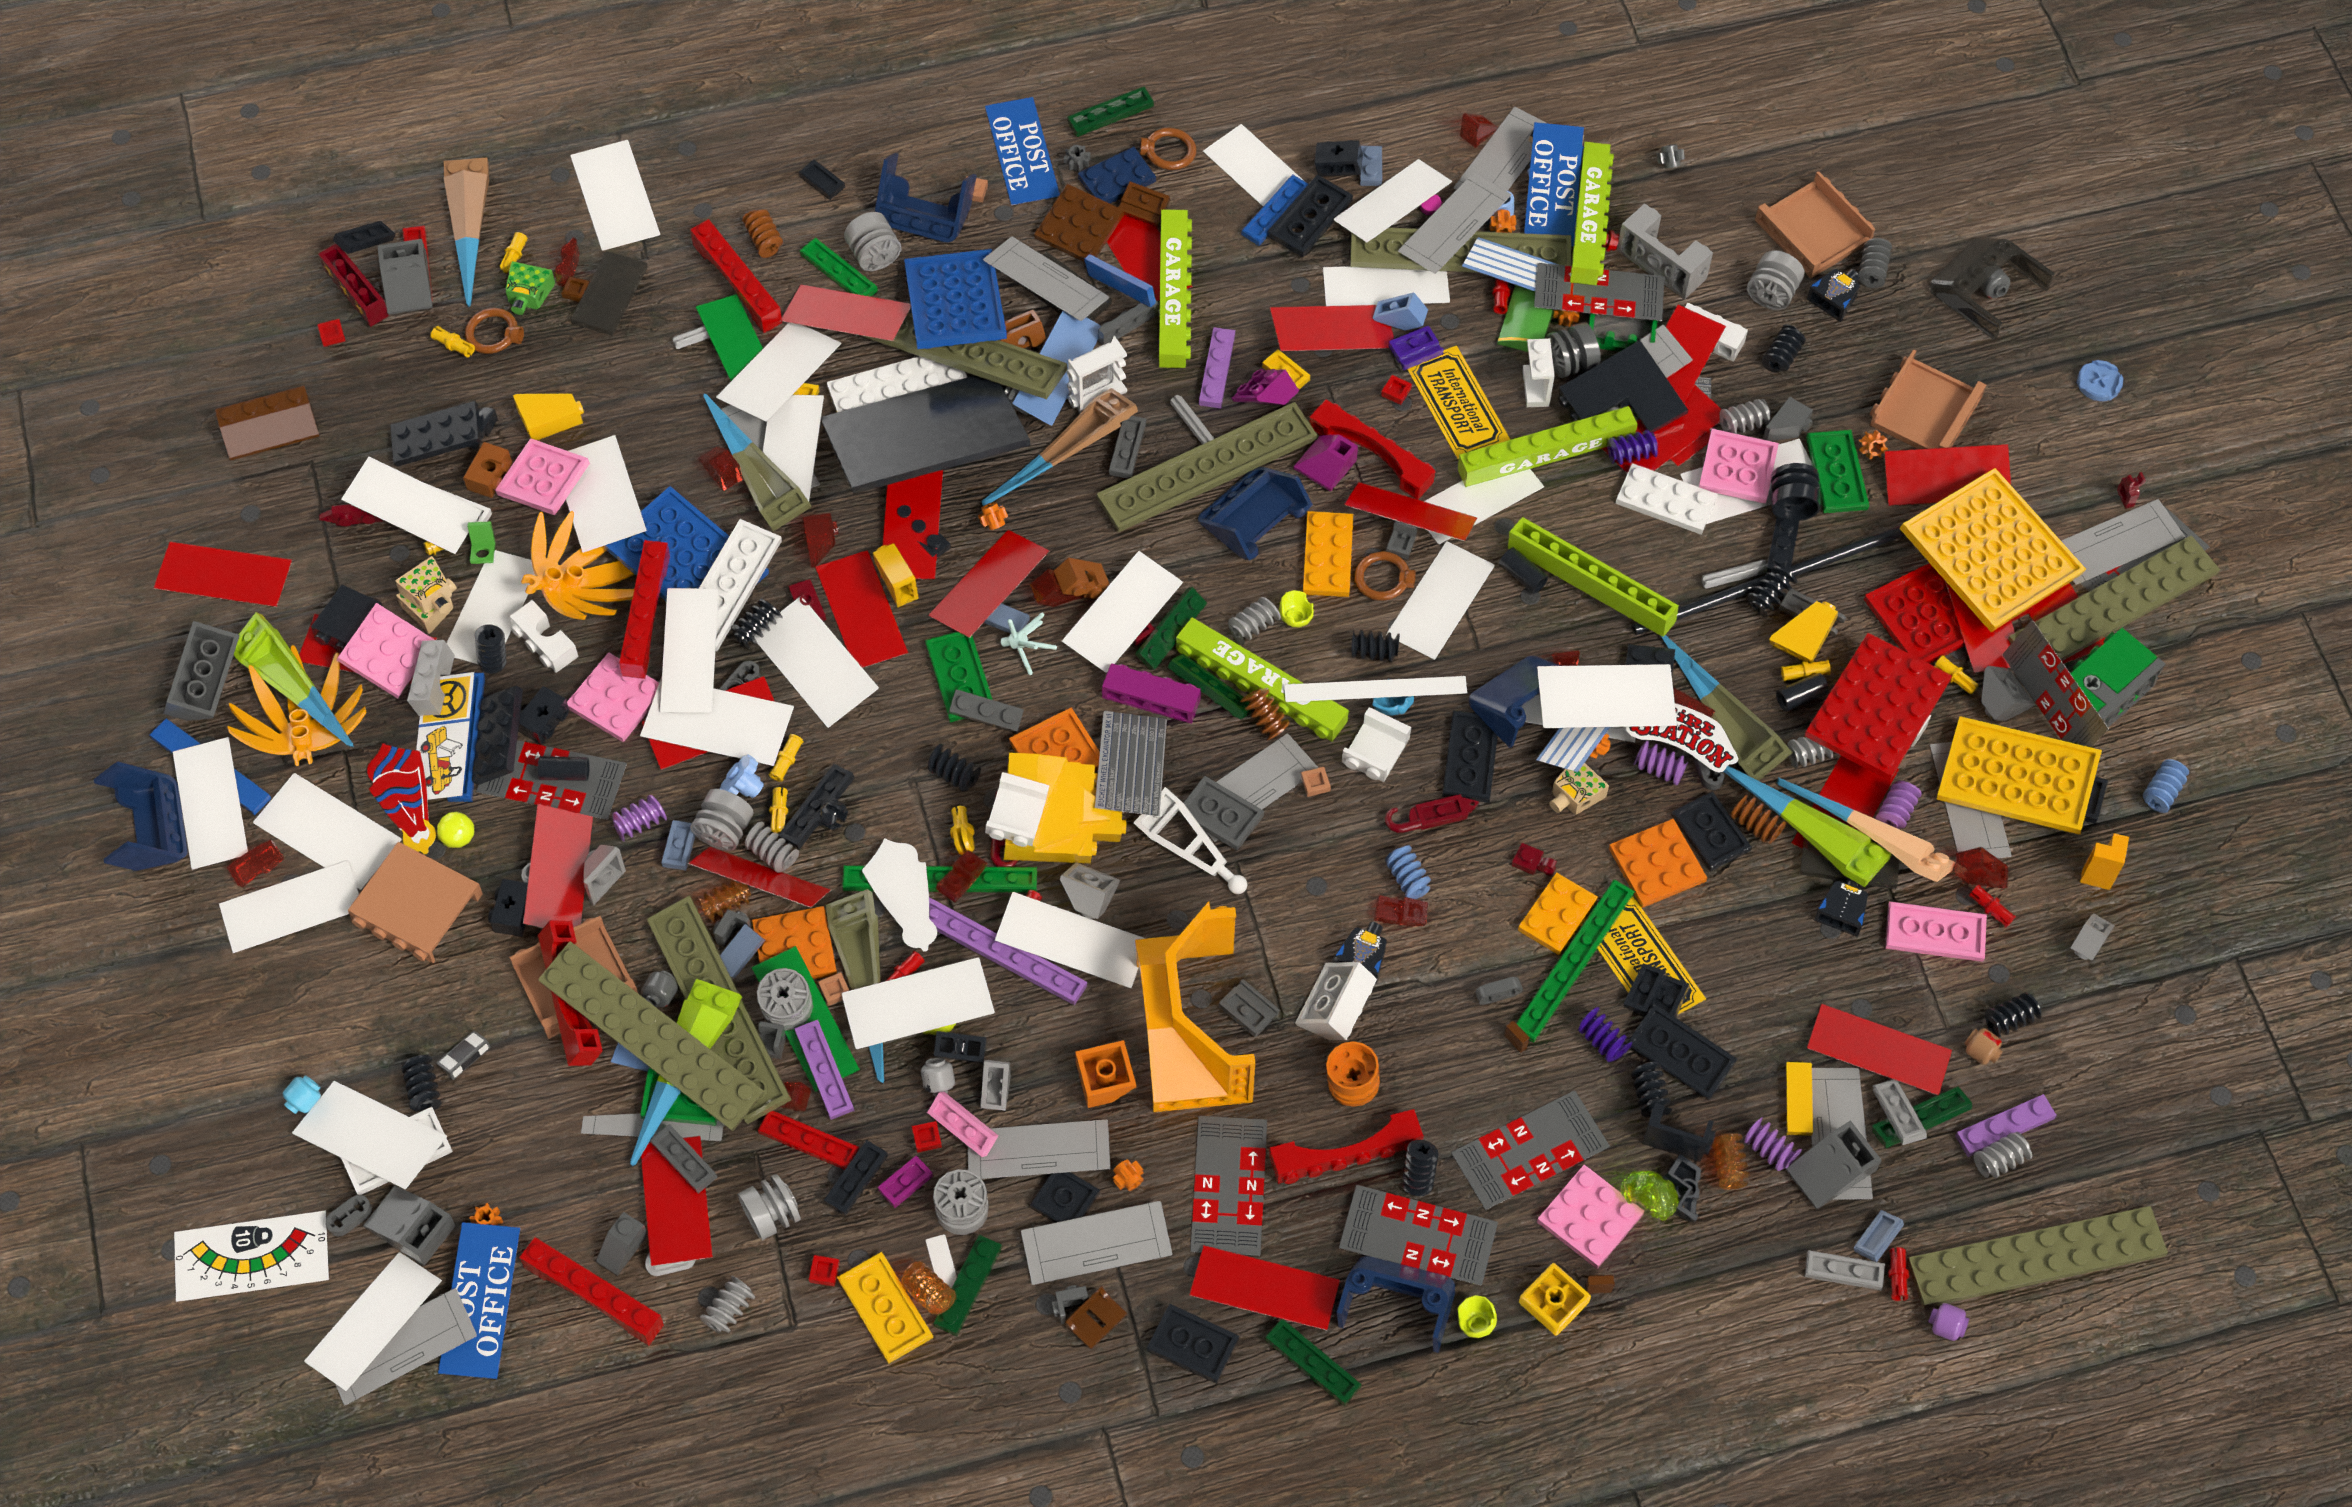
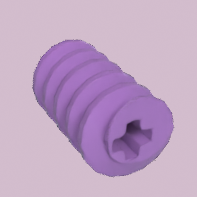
M1646 740L1638 752L1634 765L1639 762L1638 768L1640 770L1647 766V773L1649 774L1656 769V777L1658 778L1665 773V781L1667 782L1674 777L1673 784L1677 786L1688 762L1684 764V756L1681 755L1675 760L1674 751L1669 756H1666L1665 747L1660 752H1657L1658 744H1655L1650 749L1648 748L1649 741Z
M1901 780L1896 781L1891 786V790L1888 792L1887 798L1884 800L1876 816V820L1897 829L1905 828L1907 825L1906 821L1910 819V813L1914 811V806L1917 805L1918 798L1922 795L1920 789L1911 783Z
M652 795L647 796V802L640 799L638 801L639 807L634 803L630 804V811L622 808V816L617 812L613 813L614 827L623 842L625 841V833L632 838L633 829L642 833L641 825L644 824L650 829L651 820L657 825L659 824V816L667 820L661 804Z
M1761 1117L1748 1131L1744 1143L1749 1145L1754 1142L1752 1149L1754 1151L1761 1149L1760 1156L1762 1158L1769 1155L1767 1162L1770 1165L1777 1162L1775 1167L1777 1171L1789 1167L1802 1150L1798 1149L1793 1152V1142L1784 1145L1786 1136L1784 1135L1777 1139L1776 1136L1779 1130L1775 1129L1769 1132L1771 1124L1768 1122L1762 1126L1763 1117Z

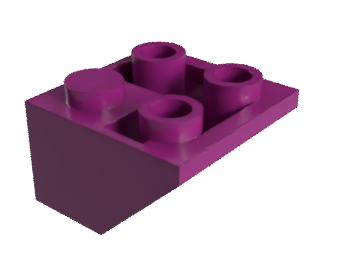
M1259 369L1252 374V379L1237 389V393L1232 397V400L1244 403L1285 405L1299 392V389L1286 369Z
M1341 435L1319 436L1294 465V469L1331 492L1357 461L1358 446Z

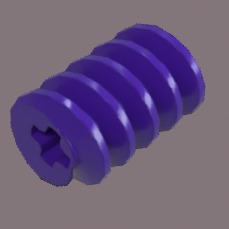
M1644 430L1642 434L1636 432L1634 436L1627 434L1625 438L1618 436L1616 440L1609 438L1607 441L1608 454L1612 464L1617 459L1619 465H1622L1623 458H1626L1627 462L1631 463L1632 456L1635 457L1636 461H1640V454H1643L1644 458L1648 459L1649 452H1652L1654 457L1658 456L1656 437L1649 430Z
M1596 1007L1583 1018L1578 1031L1581 1034L1586 1033L1585 1038L1588 1041H1592V1046L1599 1048V1053L1601 1055L1606 1054L1605 1059L1608 1062H1612L1623 1056L1631 1047L1632 1042L1625 1045L1624 1041L1627 1036L1623 1035L1618 1038L1617 1035L1620 1029L1616 1028L1611 1031L1610 1028L1613 1022L1604 1023L1606 1014L1597 1016L1600 1008Z

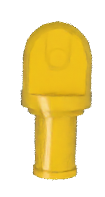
M957 806L958 813L955 807L951 810L954 826L951 828L950 834L954 839L958 853L966 855L967 852L970 854L974 851L973 835L975 832L974 827L968 823L966 807Z

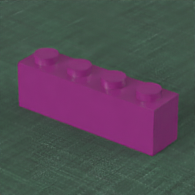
M1111 663L1102 686V698L1192 724L1201 700V689L1192 684L1175 682L1168 677L1161 678L1147 671H1137L1130 669L1126 665Z

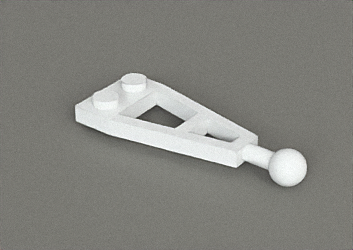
M1166 787L1161 791L1160 816L1141 814L1134 822L1150 839L1211 875L1215 876L1218 873L1228 882V888L1232 893L1241 894L1247 889L1246 879L1241 875H1234L1224 866L1227 863L1226 859L1186 805ZM1179 810L1198 834L1185 850L1157 835ZM1203 843L1217 860L1212 866L1193 856Z

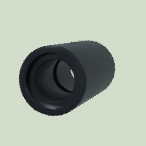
M1514 547L1510 548L1499 561V565L1533 594L1539 592L1548 581V575Z
M1817 673L1777 690L1776 698L1781 709L1787 712L1829 693V686L1825 677L1821 673Z
M539 757V780L588 781L590 762L588 757Z

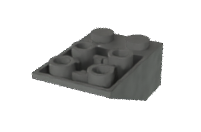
M416 239L377 245L388 315L433 308L428 259L423 240Z
M1850 1120L1827 1135L1787 1167L1786 1171L1817 1210L1877 1171L1882 1160Z
M397 1186L393 1187L363 1225L364 1228L422 1266H425L456 1226L450 1214L430 1201Z

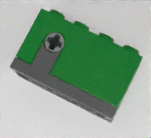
M2121 628L2116 633L2111 632L2104 639V644L2101 647L2095 646L2085 661L2081 659L2076 663L2071 673L2108 728L2155 686L2158 675L2166 664L2124 628Z

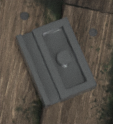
M1243 979L1237 987L1235 986L1219 1002V1008L1254 1037L1279 1014L1280 1010Z

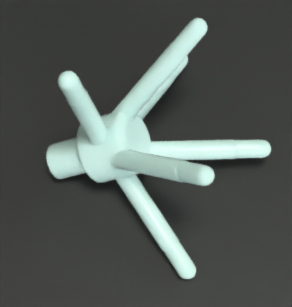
M1040 613L1019 632H1016L1012 620L1009 619L1008 625L1011 634L1009 637L1001 639L1003 647L1011 646L1013 649H1018L1029 675H1032V670L1023 651L1024 647L1037 649L1038 647L1057 649L1056 645L1028 641L1027 635L1043 623L1040 619L1044 617V613Z

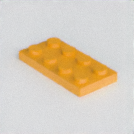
M1307 512L1303 592L1306 595L1349 597L1353 514Z

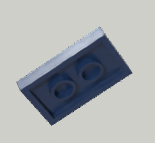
M1135 147L1078 173V179L1088 193L1107 203L1121 199L1130 181L1144 187L1156 182L1155 174Z

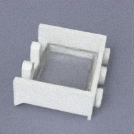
M1115 336L1111 343L1104 344L1073 359V361L1068 360V401L1072 408L1076 407L1079 413L1094 398L1110 388H1113L1121 395L1127 392V388L1122 383V380L1126 379V375L1121 369L1126 366L1123 358L1127 356V353Z

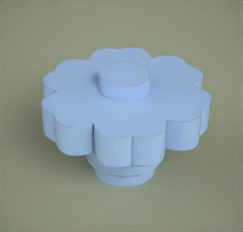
M749 754L743 756L727 773L720 789L735 795L740 792L745 797H756L764 784L760 781V777L754 773L758 765L756 759Z

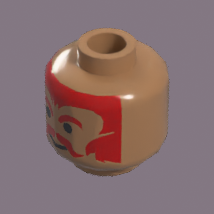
M1982 1028L1979 1031L1975 1029L1964 1043L1967 1046L1966 1053L1981 1065H1986L1990 1061L1995 1063L2003 1053L2000 1050L2002 1045L2001 1039L1986 1028Z

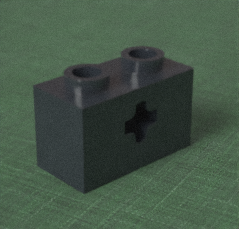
M1359 140L1317 142L1315 167L1319 176L1361 175L1363 152Z
M542 686L521 712L518 732L542 745L546 739L552 737L560 721L563 722L567 718L569 707L566 698Z
M502 879L501 886L496 888L494 909L491 908L488 916V922L491 923L494 933L523 937L526 927L523 921L528 887L527 882Z
M937 1031L934 1057L984 1064L987 1037Z

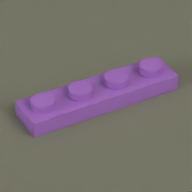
M1213 327L1199 398L1200 406L1222 407L1235 340V330Z
M815 1020L795 1028V1033L830 1119L832 1120L854 1111L819 1021Z
M2043 1094L1958 1131L1955 1136L1967 1157L1977 1151H1982L1985 1147H1990L1993 1142H1998L2010 1133L2019 1132L2022 1134L2054 1120L2057 1115Z

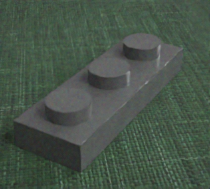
M1156 301L1152 307L1139 302L1134 308L1124 311L1114 320L1104 323L1098 329L1100 344L1111 343L1114 336L1116 339H1119L1157 316L1158 302Z
M1130 416L1129 419L1122 421L1109 475L1128 479L1132 477L1146 427V418Z
M957 689L949 710L950 714L1013 733L1018 732L1024 709Z
M670 1124L650 1140L652 1145L697 1193H700L718 1178L710 1166Z

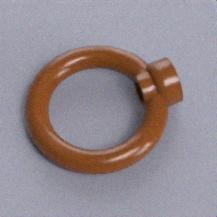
M1162 128L1153 132L1148 138H1141L1140 155H1147L1149 160L1160 168L1178 170L1192 163L1196 156V145L1186 132L1176 128ZM1162 137H1176L1187 145L1188 153L1179 161H1166L1158 157L1154 152L1155 142Z
M488 308L476 313L469 320L465 328L466 341L475 346V351L483 354L500 352L511 343L521 344L524 337L523 327L517 326L514 316L501 308ZM489 317H500L506 320L509 327L505 330V338L492 345H484L476 341L474 330L482 320Z
M1385 551L1375 552L1367 555L1359 562L1355 570V583L1360 592L1366 597L1373 600L1386 601L1396 598L1406 588H1414L1416 570H1409L1406 562L1394 553ZM1376 561L1392 562L1400 570L1399 583L1391 590L1375 591L1369 588L1364 581L1366 568Z

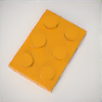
M1556 872L1519 925L1518 931L1560 955L1597 902L1598 897Z

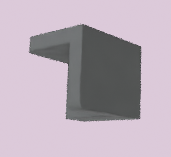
M759 1022L760 1036L770 1057L781 1059L786 1041L784 1025Z

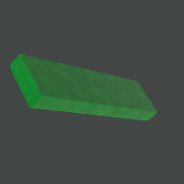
M816 237L800 250L802 257L846 292L871 297L878 291L874 283Z

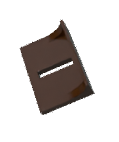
M1101 1286L1065 1321V1326L1092 1350L1127 1315V1312ZM1088 1310L1105 1325L1103 1328L1086 1313Z

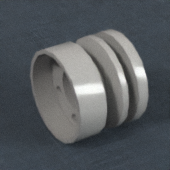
M868 212L860 215L851 221L845 229L844 239L849 248L854 252L859 265L866 271H877L887 267L896 260L902 250L901 243L896 238L895 233L891 230V226L882 213Z
M1773 250L1766 252L1761 257L1756 271L1752 274V278L1747 284L1749 296L1756 303L1768 309H1785L1792 301L1795 290L1799 287L1804 277L1805 271L1802 264L1788 253Z
M710 789L701 804L702 810L698 811L695 816L696 818L690 826L691 831L702 842L714 848L725 851L735 850L743 836L742 830L748 826L754 814L753 809L745 800L731 792L721 789Z
M783 968L775 969L766 974L761 980L757 990V997L766 1021L768 1023L784 1025L785 1031L804 1025L810 1018L813 1010L812 995L804 977L795 970ZM783 993L784 995H788V997H787V998H784L783 996L780 997V994Z
M959 1169L948 1172L939 1179L934 1188L933 1198L936 1216L941 1226L945 1230L958 1235L970 1234L982 1227L988 1217L989 1209L987 1190L983 1180L969 1170Z
M777 1173L770 1176L773 1188H771L766 1179L761 1181L764 1193L759 1194L751 1186L737 1194L750 1224L761 1241L777 1233L774 1221L779 1220L785 1228L789 1227L787 1214L794 1223L801 1220L797 1202L790 1188L781 1180Z

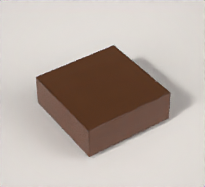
M569 276L561 292L562 298L583 303L591 287L590 281Z
M1515 1021L1510 1022L1506 1026L1504 1036L1522 1053L1527 1049L1529 1036Z
M1614 1275L1589 1276L1585 1284L1586 1291L1589 1294L1612 1293L1615 1284Z

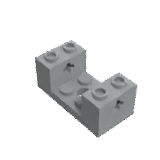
M1644 203L1622 224L1617 251L1650 275L1664 276V285L1685 300L1707 279L1713 252L1707 246L1695 240L1678 256L1674 250L1667 248L1658 241L1657 235L1662 215Z

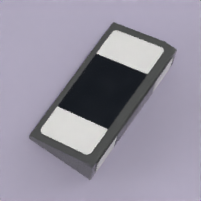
M473 1031L436 1064L454 1080L491 1048L490 1044L483 1036Z

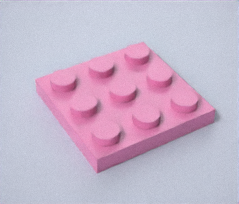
M1712 429L1699 487L1714 493L1766 504L1779 443Z
M530 439L495 491L498 496L556 515L590 462L586 457Z
M376 603L341 652L337 661L398 699L414 676L422 641L434 639Z
M608 652L567 703L570 711L624 742L649 712L659 682L647 675L646 679L622 676L619 665L620 659Z
M1583 1165L1540 1215L1537 1223L1598 1269L1643 1216L1644 1210L1587 1166Z

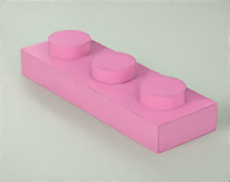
M945 1092L938 1093L927 1112L981 1157L988 1155L999 1136Z

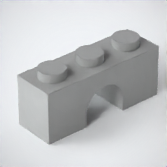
M444 640L422 641L407 699L418 716L441 714L445 694L440 687V675H450L455 657Z

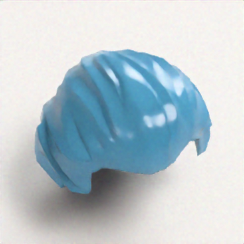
M1414 696L1373 698L1372 705L1376 711L1390 716L1404 714L1413 704Z

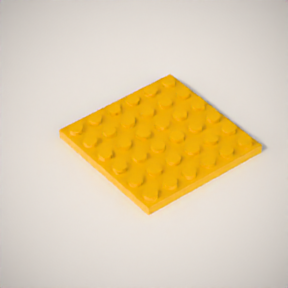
M1996 468L1906 521L1899 528L1990 632L2076 579L2086 570Z

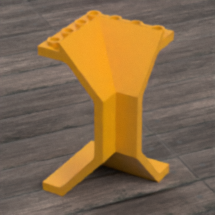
M1208 901L1180 935L1135 940L1136 964L1140 968L1147 1025L1153 1112L1253 1103L1254 1054L1234 1056L1226 1053L1184 1015L1177 972V962L1181 959L1234 954L1235 907L1219 906L1210 910Z

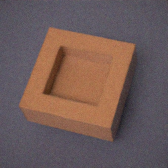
M976 178L972 201L983 203L988 180Z
M1324 767L1301 772V779L1307 797L1330 792L1331 786Z
M842 973L818 981L828 1006L842 1001V993L849 991Z

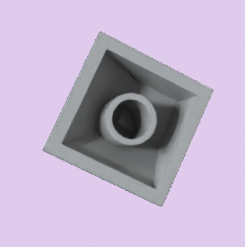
M600 845L596 850H592L586 858L583 882L592 905H595L626 871L620 849L617 847Z
M1077 862L1065 871L1060 878L1074 909L1089 919H1098L1105 913L1120 882L1117 878Z

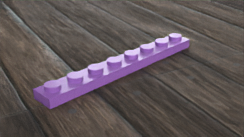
M929 897V919L936 926L937 932L1073 1005L1076 1004L1087 987L1086 981L1038 955L995 941L997 933Z

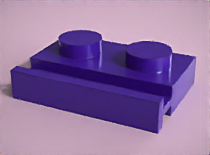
M1429 325L1389 341V348L1397 361L1401 363L1403 370L1441 356L1444 351Z

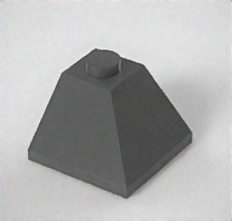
M1994 666L1985 668L1981 702L1985 706V713L1989 718L2007 721L2036 705L2009 668Z

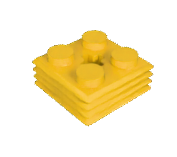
M1552 1263L1521 1294L1519 1303L1557 1336L1585 1308L1590 1301L1591 1295L1558 1265ZM1557 1296L1560 1298L1558 1303L1550 1301L1551 1297L1555 1298Z

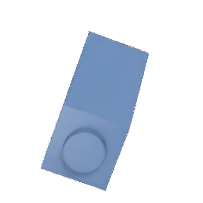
M1413 292L1378 301L1373 319L1395 328L1409 330L1423 326L1428 309Z

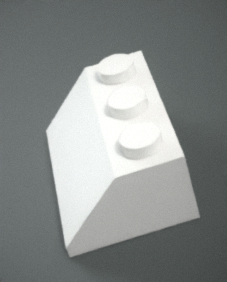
M1360 962L1325 963L1295 1024L1328 1040H1347L1377 979Z

